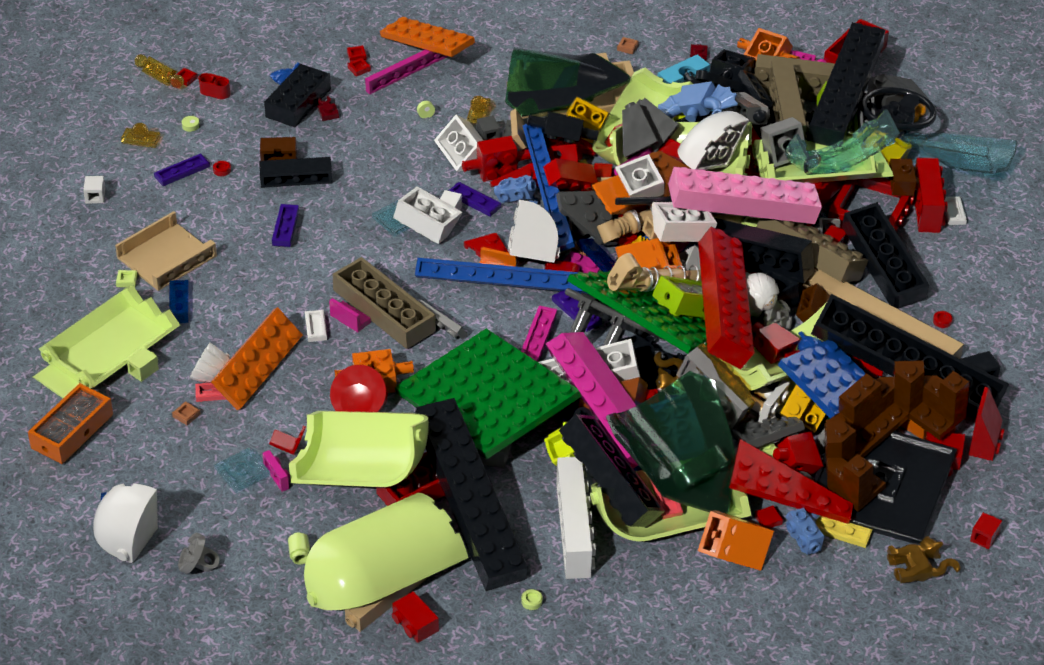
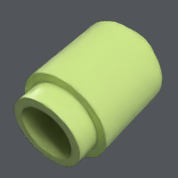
M297 532L288 538L290 558L295 564L301 565L306 563L310 552V544L306 534Z

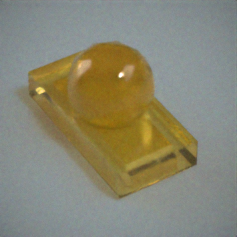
M480 95L472 98L467 120L470 123L477 124V119L487 117L491 98H484Z
M136 123L132 128L125 129L121 137V143L155 148L160 139V132L149 131L145 124Z

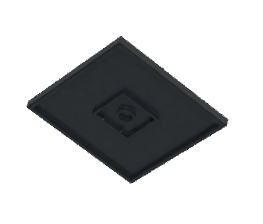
M895 431L864 457L873 465V474L886 483V488L859 512L852 508L849 522L872 529L874 533L909 543L919 544L922 542L957 454V448ZM824 455L822 459L823 467L817 471L813 481L827 489L826 459Z

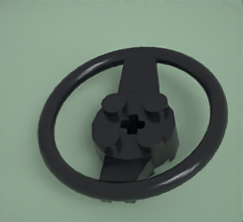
M883 87L873 89L863 95L860 102L862 113L870 121L874 122L875 126L880 125L881 129L891 134H896V131H904V134H907L910 131L924 129L930 126L937 117L936 108L929 99L917 92L904 88ZM897 94L904 96L899 103L891 101L889 105L883 106L880 109L879 117L874 115L867 107L868 100L877 95ZM921 102L928 108L930 116L923 122L913 124L915 110Z

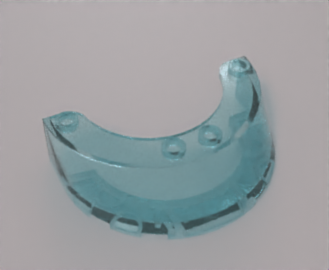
M885 109L877 119L865 122L852 134L853 137L845 143L841 140L822 149L807 151L805 140H801L799 134H797L786 147L785 155L789 162L807 175L828 174L839 171L847 172L852 166L875 155L886 146L894 144L900 132L890 113Z

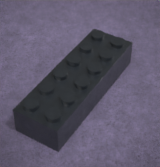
M878 202L844 213L842 228L856 251L862 253V257L868 260L866 267L889 305L900 308L926 299L929 284Z
M714 218L717 222L715 229H721L726 235L741 241L745 269L759 273H766L772 269L800 283H805L815 271L812 240Z
M576 414L559 430L562 434V440L568 446H571L574 450V456L580 462H583L586 466V472L597 481V486L601 487V492L609 497L611 506L621 513V518L626 525L630 527H648L665 512L664 508L594 416Z

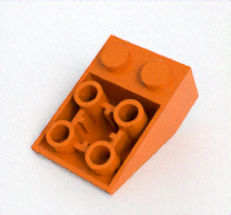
M618 175L592 185L597 197L602 200L605 209L610 214H624L633 209L637 213L647 210V204H615L616 198L630 197Z
M659 238L615 248L618 258L626 253H631L641 267H646L649 270L651 267L663 269L665 266H668L671 269L677 268L679 265L682 266L675 242L665 243L660 242Z
M717 510L710 511L698 551L761 571L774 530Z

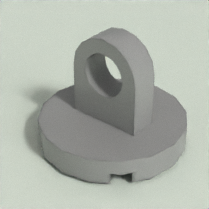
M777 300L773 308L762 311L760 317H755L754 321L761 323L764 327L777 323L789 331L792 324V317H789L790 307L783 300Z
M197 532L192 534L188 539V543H190L188 548L184 547L178 562L179 571L188 574L194 567L206 572L212 571L219 564V556L215 551L204 546V535ZM204 556H208L211 559L212 565L205 562Z

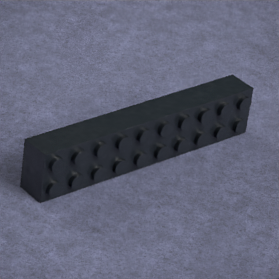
M852 22L810 122L807 141L839 149L843 148L882 50L886 30Z
M833 294L829 297L811 332V335L822 341L829 340L835 342L842 351L893 377L894 361H923L924 376L937 375L943 380L955 371L969 381L967 415L975 419L984 387L989 388L998 408L1009 386L1008 383Z
M455 398L416 407V414L428 417L429 430L425 449L485 591L525 580L528 566Z

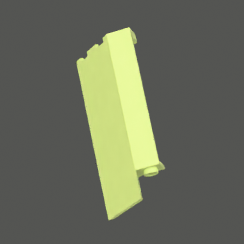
M856 132L854 136L847 137L842 149L805 140L806 157L777 167L769 163L768 151L764 152L762 139L754 140L751 145L755 159L754 164L759 166L758 172L761 178L818 183L893 176V172L881 151L864 152V139L861 137L860 132Z
M131 285L39 348L41 356L50 365L34 375L33 378L61 398L69 394L79 383L89 388H94L126 365V359L143 347L148 349L179 327L180 324L170 309L161 312L152 297L143 300L135 287Z

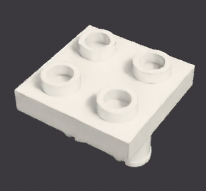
M783 379L775 390L767 386L755 389L754 393L766 399L765 402L754 397L752 394L749 395L747 398L751 401L749 408L759 413L758 422L763 423V419L776 418L775 415L777 413L780 415L785 405L783 402L786 401L790 393L787 391L790 384L788 381Z

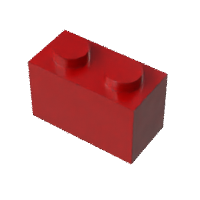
M414 591L392 603L393 620L396 624H401L409 638L413 637L417 643L439 631V618Z

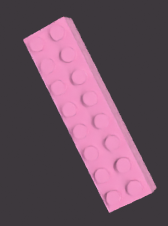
M674 167L668 183L674 208L809 224L816 223L822 208L816 186L809 182L802 183L792 180L786 181L775 178H761L758 176L712 172L703 169Z

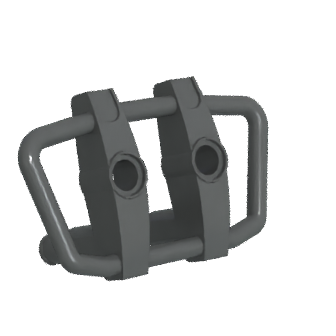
M570 288L565 290L567 296L579 301L577 307L580 308L571 326L570 333L585 332L594 314L612 323L604 345L620 342L625 330L639 336L646 332L666 341L589 294L584 295Z

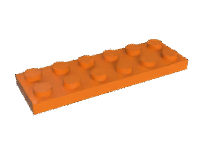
M407 17L398 18L396 22L380 30V35L383 38L450 57L455 56L475 43L473 36L433 26L429 23H422L418 20H411Z
M278 307L273 309L213 378L211 383L236 410L241 409L303 334Z

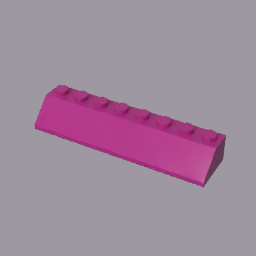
M584 332L561 333L546 343L555 362L570 383L579 390L584 403L633 468L639 464L628 453L626 439L611 428L609 418L614 417L622 429L649 457L666 448Z

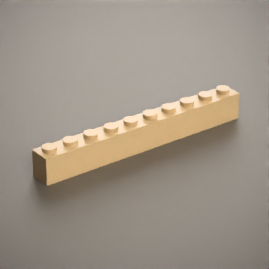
M815 267V271L807 281L799 285V290L803 291L818 283L830 296L833 294L959 359L961 358L963 343L848 282L838 281Z

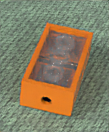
M79 383L28 431L31 449L63 464L113 416L111 398Z

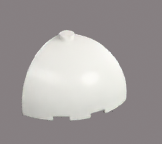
M733 111L718 112L706 117L695 125L681 142L678 148L680 159L691 169L696 170L727 167L749 120Z
M518 200V208H516L513 218L515 226L511 227L507 248L511 256L554 263L555 258H559L560 247H557L558 231L552 216L536 203Z
M120 484L114 486L106 493L98 505L93 524L96 541L106 552L122 561L130 563L135 561L158 529L157 489L141 484H133L132 486Z

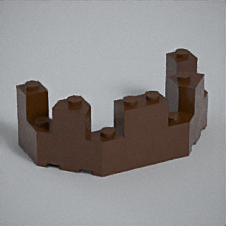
M894 361V377H879L875 380L866 373L839 396L840 413L826 420L825 459L827 489L853 504L852 508L859 512L886 488V483L873 474V465L864 457L908 419L941 440L966 418L969 381L955 371L944 380L937 375L924 376L923 361Z

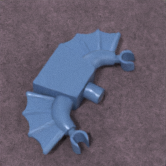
M712 81L684 85L681 88V92L670 95L665 102L658 104V108L671 119L683 113L687 121L695 122L698 116L708 115L711 109L713 110V115L722 112V109L737 106L738 103L735 101L737 94L732 93L730 87H722L720 84L715 88Z

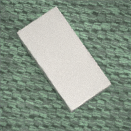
M960 196L946 197L944 201H947L948 208L945 216L948 225H966L967 220Z
M324 310L305 311L308 342L327 340Z

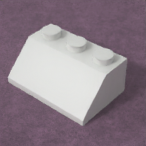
M456 114L434 141L454 169L460 172L463 171L462 161L477 159V142L484 140L468 120Z
M415 187L398 200L393 218L439 244L449 236L461 217L462 212L423 189Z
M672 202L652 203L654 232L660 242H699L711 226L716 228L717 222L708 211L674 208Z

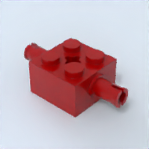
M512 136L477 142V159L462 161L463 172L478 170L483 182L492 181L517 170L518 162L529 160L531 156L529 149L517 151Z

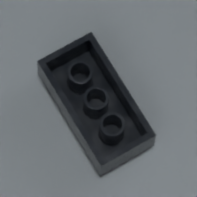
M300 64L264 101L265 117L295 128L318 104V98L322 99L331 90L330 73Z

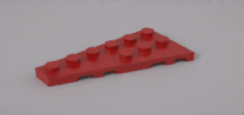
M740 439L729 485L730 489L793 508H804L806 512L849 524L853 507L851 502Z

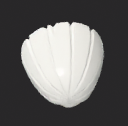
M753 273L746 276L750 316L760 317L763 310H770L775 306L779 288L775 280L769 275Z
M209 343L189 378L199 382L211 383L213 378L231 359L230 355Z

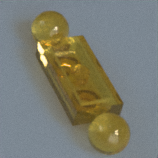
M143 54L135 57V65L143 68L142 72L167 86H170V84L174 88H181L183 86L184 79L180 75H175L176 70L150 56L148 59Z

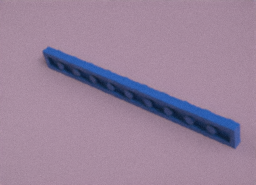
M527 124L522 125L545 210L552 216L557 227V247H560V252L573 248L575 244L567 216L559 212L556 194L560 191L557 187L548 185L543 166L551 162L542 128L527 126Z
M417 257L415 270L417 278L565 291L567 288H570L580 293H586L567 281L570 274H578V272Z

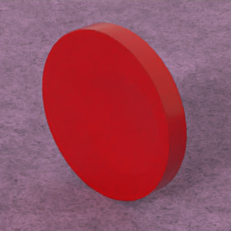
M352 365L343 369L334 378L330 388V400L335 411L381 412L388 396V389L384 378L375 369L366 365Z

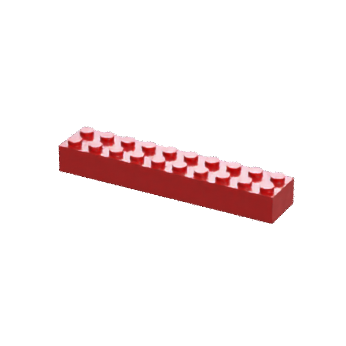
M711 226L698 242L708 353L741 370L754 355L743 247L739 239L732 238L721 229H715Z

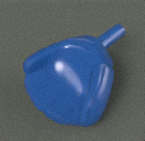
M297 62L292 69L284 68L274 71L270 74V77L277 84L281 85L300 63Z
M802 331L798 333L802 338L798 343L799 351L822 342L816 337L805 336Z

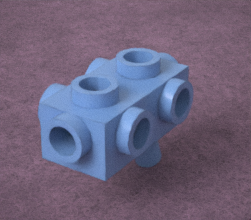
M524 175L516 179L509 177L500 181L499 185L494 187V193L501 203L525 199L529 202L538 203V200L533 196L537 186L532 176Z
M804 508L787 513L786 528L790 536L796 539L803 553H806V555L814 554L821 551L824 535L815 522L820 515L813 513L809 515Z

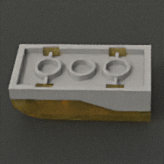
M701 343L686 355L676 374L681 380L687 376L703 379L699 394L700 399L703 402L718 400L725 424L731 430L737 427L750 414V409L756 403L740 377L735 375L718 357L708 353L707 346L704 343Z

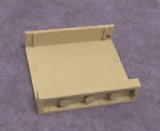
M175 211L115 245L117 258L131 270H136L138 275L157 291H160L217 256L216 243L209 240L203 244L177 224Z

